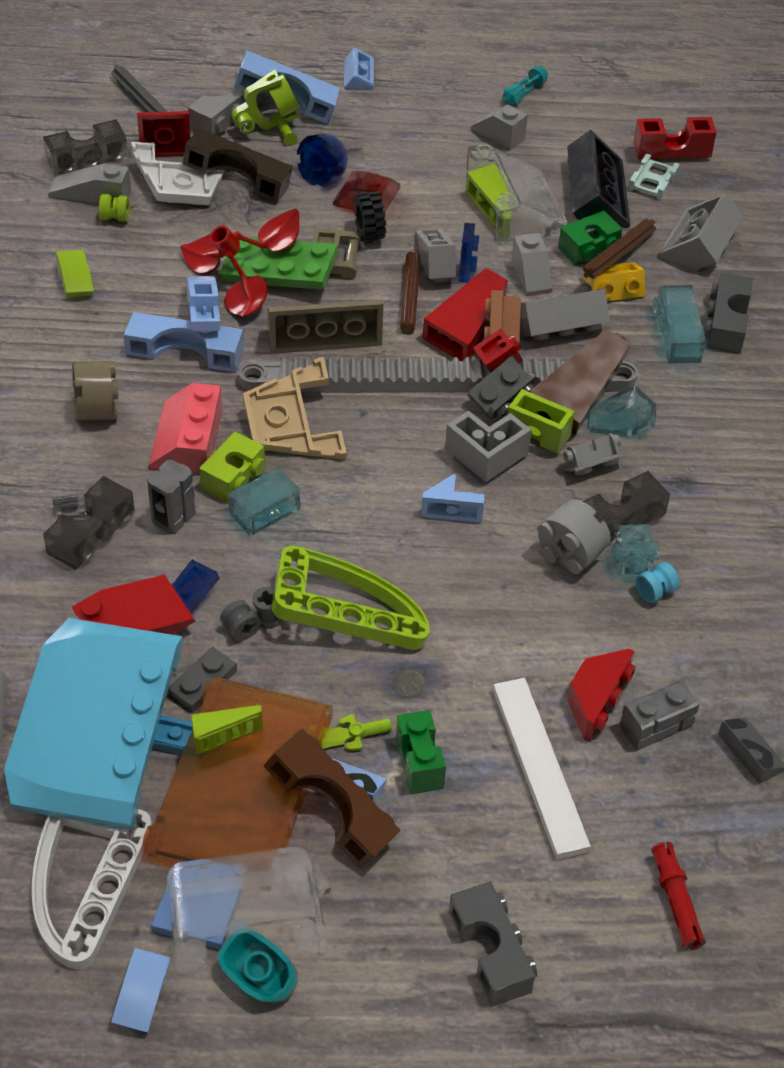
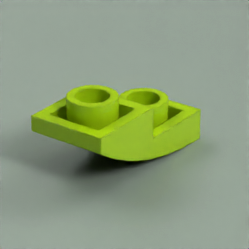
M56 251L59 278H62L65 298L93 296L94 289L84 251Z

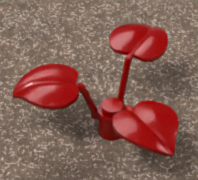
M295 208L266 222L258 232V239L261 242L243 236L239 231L233 234L227 226L220 225L213 229L211 234L205 235L191 243L181 245L182 255L188 266L198 274L213 272L218 268L220 258L227 256L240 275L242 282L235 283L229 288L225 295V305L234 315L243 318L250 316L265 302L268 288L265 280L259 275H255L247 280L245 273L234 257L240 250L239 240L259 248L268 246L271 252L284 251L292 246L298 237L299 211Z

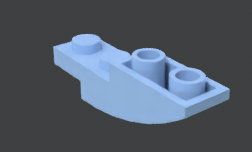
M186 276L191 331H199L201 333L220 331L219 296L215 277Z

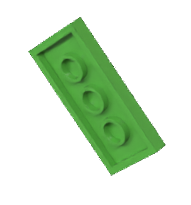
M251 238L253 240L261 242L258 238ZM239 240L240 250L234 257L245 273L247 280L255 275H259L269 286L324 290L339 250L337 244L295 241L292 246L284 251L271 252L268 246L259 248ZM226 257L219 273L221 282H242L232 262Z

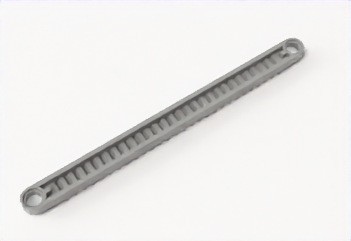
M397 357L394 362H391L389 358H385L383 362H380L378 358H374L372 362H369L367 358H362L360 362H357L355 358H351L349 362H346L344 358H340L338 362L328 358L325 364L329 385L300 390L301 392H469L496 368L489 372L479 357L475 361H471L469 357H466L463 361H459L457 357H454L452 361H448L446 357H443L441 361H436L434 357H431L429 361H425L423 357H420L417 362H414L412 357H409L406 362H403L400 357ZM522 357L523 361L519 365L528 375L531 372L535 374L536 378L533 386L536 387L571 357H567L565 361H561L560 357H556L554 361H550L548 357H545L542 361H539L537 357L527 361L526 357ZM282 358L280 362H249L239 368V385L243 390L249 391L276 378L279 380L291 374L292 370L300 366L303 369L313 364V362L309 358H305L303 362H300L298 358H294L292 362H289L286 358ZM623 361L605 391H628L633 389L638 375L636 366L630 362ZM624 373L630 376V378L621 379L616 374ZM251 374L260 376L257 380H249L246 377Z

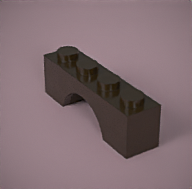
M198 128L185 145L183 165L204 174L216 170L237 172L251 182L253 193L278 203L289 187L293 169L292 165Z

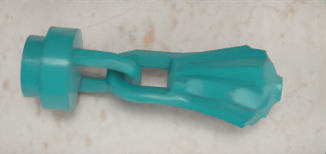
M534 66L529 70L528 78L522 79L513 86L504 88V93L502 94L503 101L510 106H518L521 99L532 90L533 85L540 87L547 81V70L543 66Z

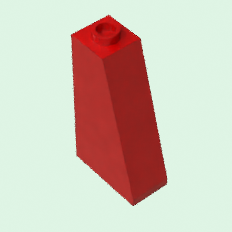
M485 268L424 318L423 339L450 356L457 357L459 361H463L466 357H469L471 360L475 354L473 347L482 342L485 326H490V316L485 314L486 298L491 299V290H503V294L506 296L508 280Z

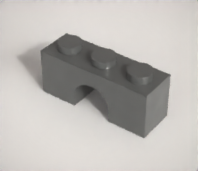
M720 273L718 283L712 284L710 299L715 300V302L710 301L707 317L712 318V320L707 319L704 336H709L708 348L741 353L747 329L748 314L746 313L751 297L753 278Z
M491 881L451 894L449 914L462 943L473 939H485L496 948V951L479 958L476 974L490 1007L532 993L534 980L537 977V968L533 958L530 955H525L521 947L523 941L520 930L515 923H510L507 916L508 907L506 900L501 892L496 893Z

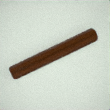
M410 251L406 254L400 321L402 332L408 331L412 333L415 330L421 257L418 252L413 253Z

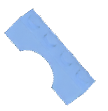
M246 50L234 84L235 88L245 91L248 86L254 84L275 69L278 76L283 74L298 104L302 108L303 114L325 124L328 123L336 105L339 87ZM267 89V90H264V91H262V92H259V93L257 94V96H258L259 94L263 93V92L268 91V89Z
M133 312L124 333L127 356L154 360L159 354L167 350L185 348L200 353L205 358L208 369L236 373L244 352L243 329L220 326V331L201 333L199 331H191V323L188 320Z

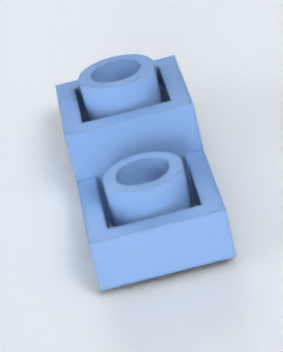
M134 948L111 1023L149 1032L171 960L170 957Z

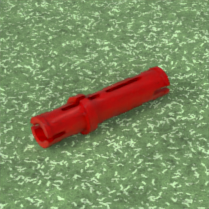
M664 842L658 843L651 848V852L660 874V878H658L659 885L665 889L683 948L689 950V944L691 943L692 950L703 946L706 940L686 887L685 880L688 879L687 875L680 868L673 843L667 842V848Z

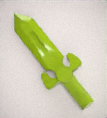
M350 714L339 720V727L308 734L318 740L322 749L343 745L346 741L352 739V742L346 744V749L349 751L362 750L361 740L364 737L390 732L392 727L389 718L362 724L356 722L354 715Z

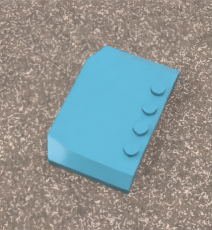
M68 618L42 646L4 767L10 804L14 810L133 830L142 799L140 790L171 676L177 670L184 641L182 636Z

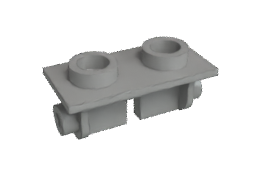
M609 433L592 439L594 451H591L589 441L567 447V451L563 452V457L567 463H570V466L563 468V471L575 472V475L586 474L593 471L592 466L601 464L602 467L618 463V458L628 455V452L619 451L618 446L621 445L620 437L617 434Z

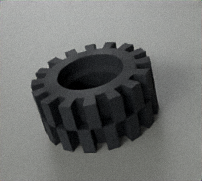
M377 190L357 193L354 197L355 223L357 231L362 236V241L364 242L383 239L386 236V215L383 210L384 205L381 203L382 198Z

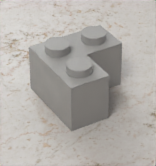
M468 410L447 424L445 449L484 482H487L529 453L531 429L511 413L489 427Z

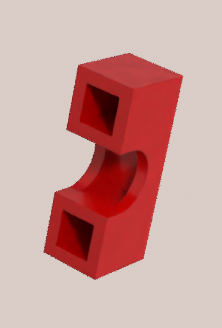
M688 117L685 127L676 134L666 133L662 118L637 119L633 145L637 159H643L646 153L651 155L650 159L712 157L717 132L712 117Z

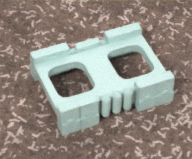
M646 153L641 161L640 168L630 178L629 190L633 191L635 189L656 196L657 200H661L669 183L675 178L680 164L674 163L673 166L650 160L651 155ZM655 166L667 171L664 175L650 172V169ZM649 181L658 186L652 190L642 187L641 183Z

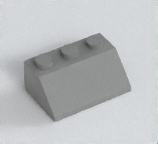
M727 192L685 210L659 251L658 256L660 259L695 271L704 267L711 268L720 261L721 254L729 246V241L739 229L738 225L744 216Z
M605 289L521 303L520 332L523 337L532 336L533 341L549 339V333L557 331L559 336L576 334L575 328L585 327V332L602 329L601 323L610 322Z

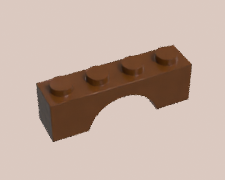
M303 728L277 749L263 765L287 792L301 788L311 789L323 794L332 802L338 812L341 824L337 844L361 869L401 831L394 824L392 817L382 811L370 799L367 791L358 786L345 773L342 765L333 760L321 748L318 740L309 735Z

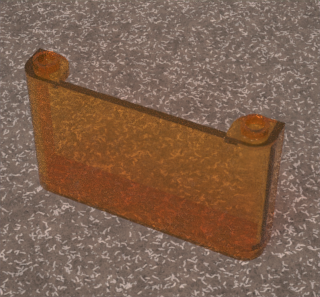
M215 677L212 683L207 682L202 695V701L204 702L199 713L261 705L263 729L201 754L196 753L194 731L192 729L154 825H149L145 831L143 846L147 847L148 859L151 862L173 868L176 863L243 880L245 881V887L271 893L307 789L301 788L287 792L263 765L277 749L301 728L309 735L315 737L322 748L333 718V706Z

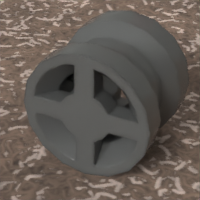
M244 600L230 603L220 615V622L226 628H230V634L236 641L250 638L256 633L261 624L258 616L255 613H250V607Z

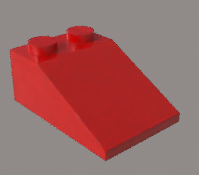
M165 574L99 590L72 606L78 620L174 635L196 622Z

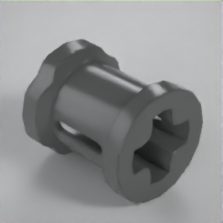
M273 587L259 588L252 597L253 605L256 608L254 613L261 620L260 627L264 629H272L278 626L282 620L272 612Z

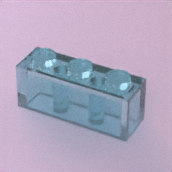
M660 285L658 297L653 298V313L658 314L657 331L662 333V352H666L668 363H701L706 341L693 286Z

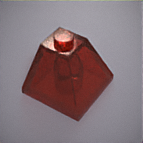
M352 171L333 200V205L355 211L353 207L355 194L377 190L382 198L383 210L386 212L400 189V183L379 174Z

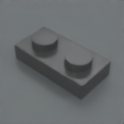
M211 647L168 687V696L194 713L237 672V663L214 647Z

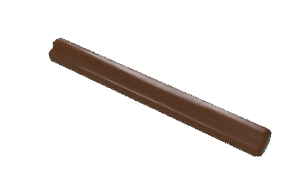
M644 219L583 267L585 272L583 276L586 279L588 277L591 279L596 278L656 230L654 226L656 222L653 219L650 221Z

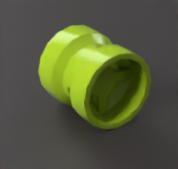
M101 194L99 200L100 220L110 221L111 219H117L119 222H128L130 215L129 196L120 195L116 198L110 194Z

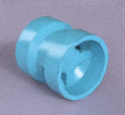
M667 562L656 565L652 572L645 571L639 574L635 579L636 588L640 596L648 603H654L660 600L664 593L671 594L680 587L677 572Z

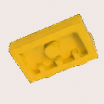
M635 262L611 265L594 279L590 277L586 279L583 276V280L591 285L592 291L605 289L607 302L645 296V270Z

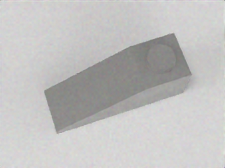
M103 163L57 176L48 192V196L98 205L101 194H110L116 198L120 195L130 196L129 167Z
M442 228L416 230V238L427 277L433 279L434 282L449 281L450 277H456L455 244Z

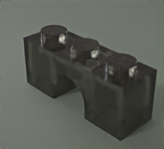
M117 119L92 125L94 136L87 140L73 139L68 131L44 136L46 159L54 175L128 158L127 138Z
M647 471L624 482L620 500L622 505L610 504L600 494L582 502L590 505L597 512L594 517L599 523L604 520L610 532L611 543L615 538L625 533H632L646 523L661 519L667 512L670 493Z
M102 476L84 494L86 513L90 518L74 520L63 514L43 533L47 554L74 570H77L84 562L90 560L94 552L104 542L109 541L114 532L124 522L129 521L135 512L132 491L105 476Z

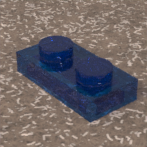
M464 223L459 282L468 283L471 272H476L478 256H473V251L478 252L480 235H475V223Z
M192 559L172 583V586L192 614L220 578L217 571Z

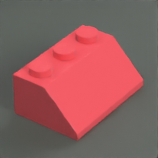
M191 383L165 400L149 461V469L159 470V467L165 461L172 459L179 464L189 467L192 473L200 474L199 468L214 451L222 415L220 385Z

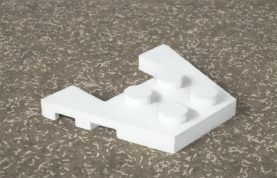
M131 142L130 152L157 201L210 205L226 170H216L204 174L180 162L156 161L154 143Z

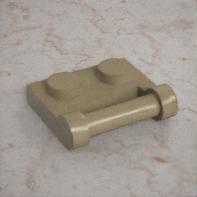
M314 228L312 242L337 244L338 250L340 244L347 245L345 261H337L336 258L330 274H340L345 279H353L357 273L355 262L357 250L361 246L362 236L354 231Z

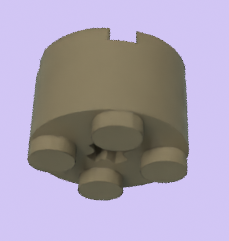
M115 361L79 362L72 364L75 420L97 421L118 419L117 402H113V399H118V382H112V378H116Z

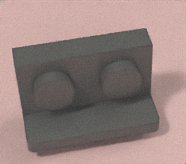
M510 356L472 388L467 396L491 421L495 416L498 415L501 418L508 412V407L521 389L531 392L534 388L533 383L536 376L533 372L528 375L515 359Z

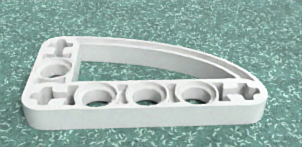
M141 809L138 810L134 827L137 823H142V828L136 829L133 835L134 842L130 840L131 831L129 829L48 815L34 860L32 905L42 942L49 953L62 965L73 970H83L91 966L96 960L152 837V822L147 812ZM64 826H68L111 840L63 940L54 929L50 920L48 886L55 850ZM125 850L132 854V858L127 863L119 864L113 861V856L119 851ZM105 881H114L118 884L117 890L112 894H102L98 889ZM96 911L104 915L103 921L98 925L89 926L84 923V918L90 912ZM82 934L87 936L84 941L86 952H80L78 956H73L72 949L78 950L83 941Z

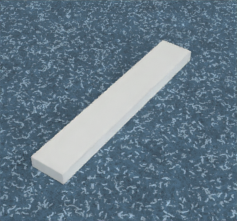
M520 678L493 684L495 699L555 859L559 860L589 853L591 845L526 679Z

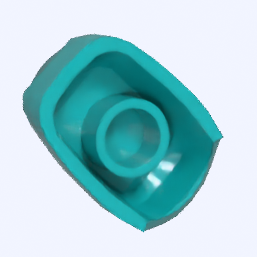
M239 928L235 930L219 951L218 962L226 975L245 993L260 1001L269 1003L285 1001L294 992L298 984V973L290 958L274 943L251 929Z

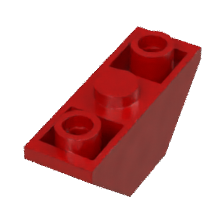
M628 648L585 658L574 676L570 686L568 703L585 740L591 741L596 730L603 731L609 718V713H607L609 707L615 708L621 698L623 690L620 688L623 682L630 683L636 666L632 665L635 651Z

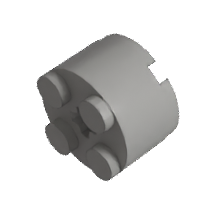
M576 499L569 500L557 508L537 527L538 537L543 547L541 554L547 562L551 564L556 562L566 570L577 575L610 544L611 536L608 526L604 520L599 523L594 517L597 512L590 505Z

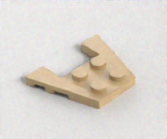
M324 357L313 360V364L303 369L300 366L292 370L291 374L279 380L276 378L243 393L251 439L263 445L265 451L341 460L347 458L341 430L315 435L310 434L300 389L329 385Z

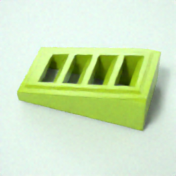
M261 705L191 715L197 754L213 750L263 729Z

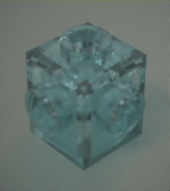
M650 524L618 526L616 542L612 545L613 561L619 563L621 574L638 575L645 571L652 572L654 560L659 559V545L657 541H653Z

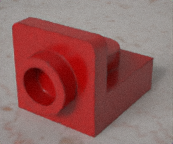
M502 328L473 347L489 372L506 361L510 356H513L518 364L523 361L518 353L522 349L514 335L508 337Z

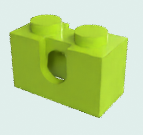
M521 389L508 407V414H513L531 429V438L540 441V446L558 454L571 436L575 411L523 389ZM538 411L546 412L551 417V420L538 415Z
M234 432L199 468L201 489L231 503L238 495L245 492L250 478L254 479L264 471L266 466L264 446Z

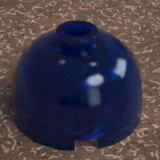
M326 133L306 136L300 142L297 155L300 154L301 163H297L303 179L310 185H329L343 176L347 168L348 156L343 143L338 138Z

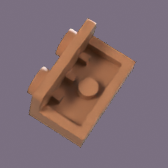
M491 290V299L486 298L485 314L490 316V326H485L484 340L502 328L508 337L514 335L520 344L521 298L519 296H504L503 290Z

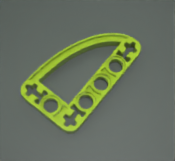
M291 545L283 548L278 562L272 600V612L278 618L407 649L417 650L425 645L430 632L427 617L421 608L399 588L376 574L342 559L299 546ZM292 560L296 561V568L290 567ZM308 570L357 587L386 603L397 613L307 593L305 588ZM290 579L297 582L298 585H289L283 580ZM319 608L325 611L327 615L316 614L312 609ZM343 616H352L356 618L358 622L354 623L347 621ZM375 623L385 624L389 627V630L378 628Z

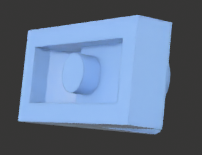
M456 474L449 476L423 492L421 517L482 523L485 494L455 491Z

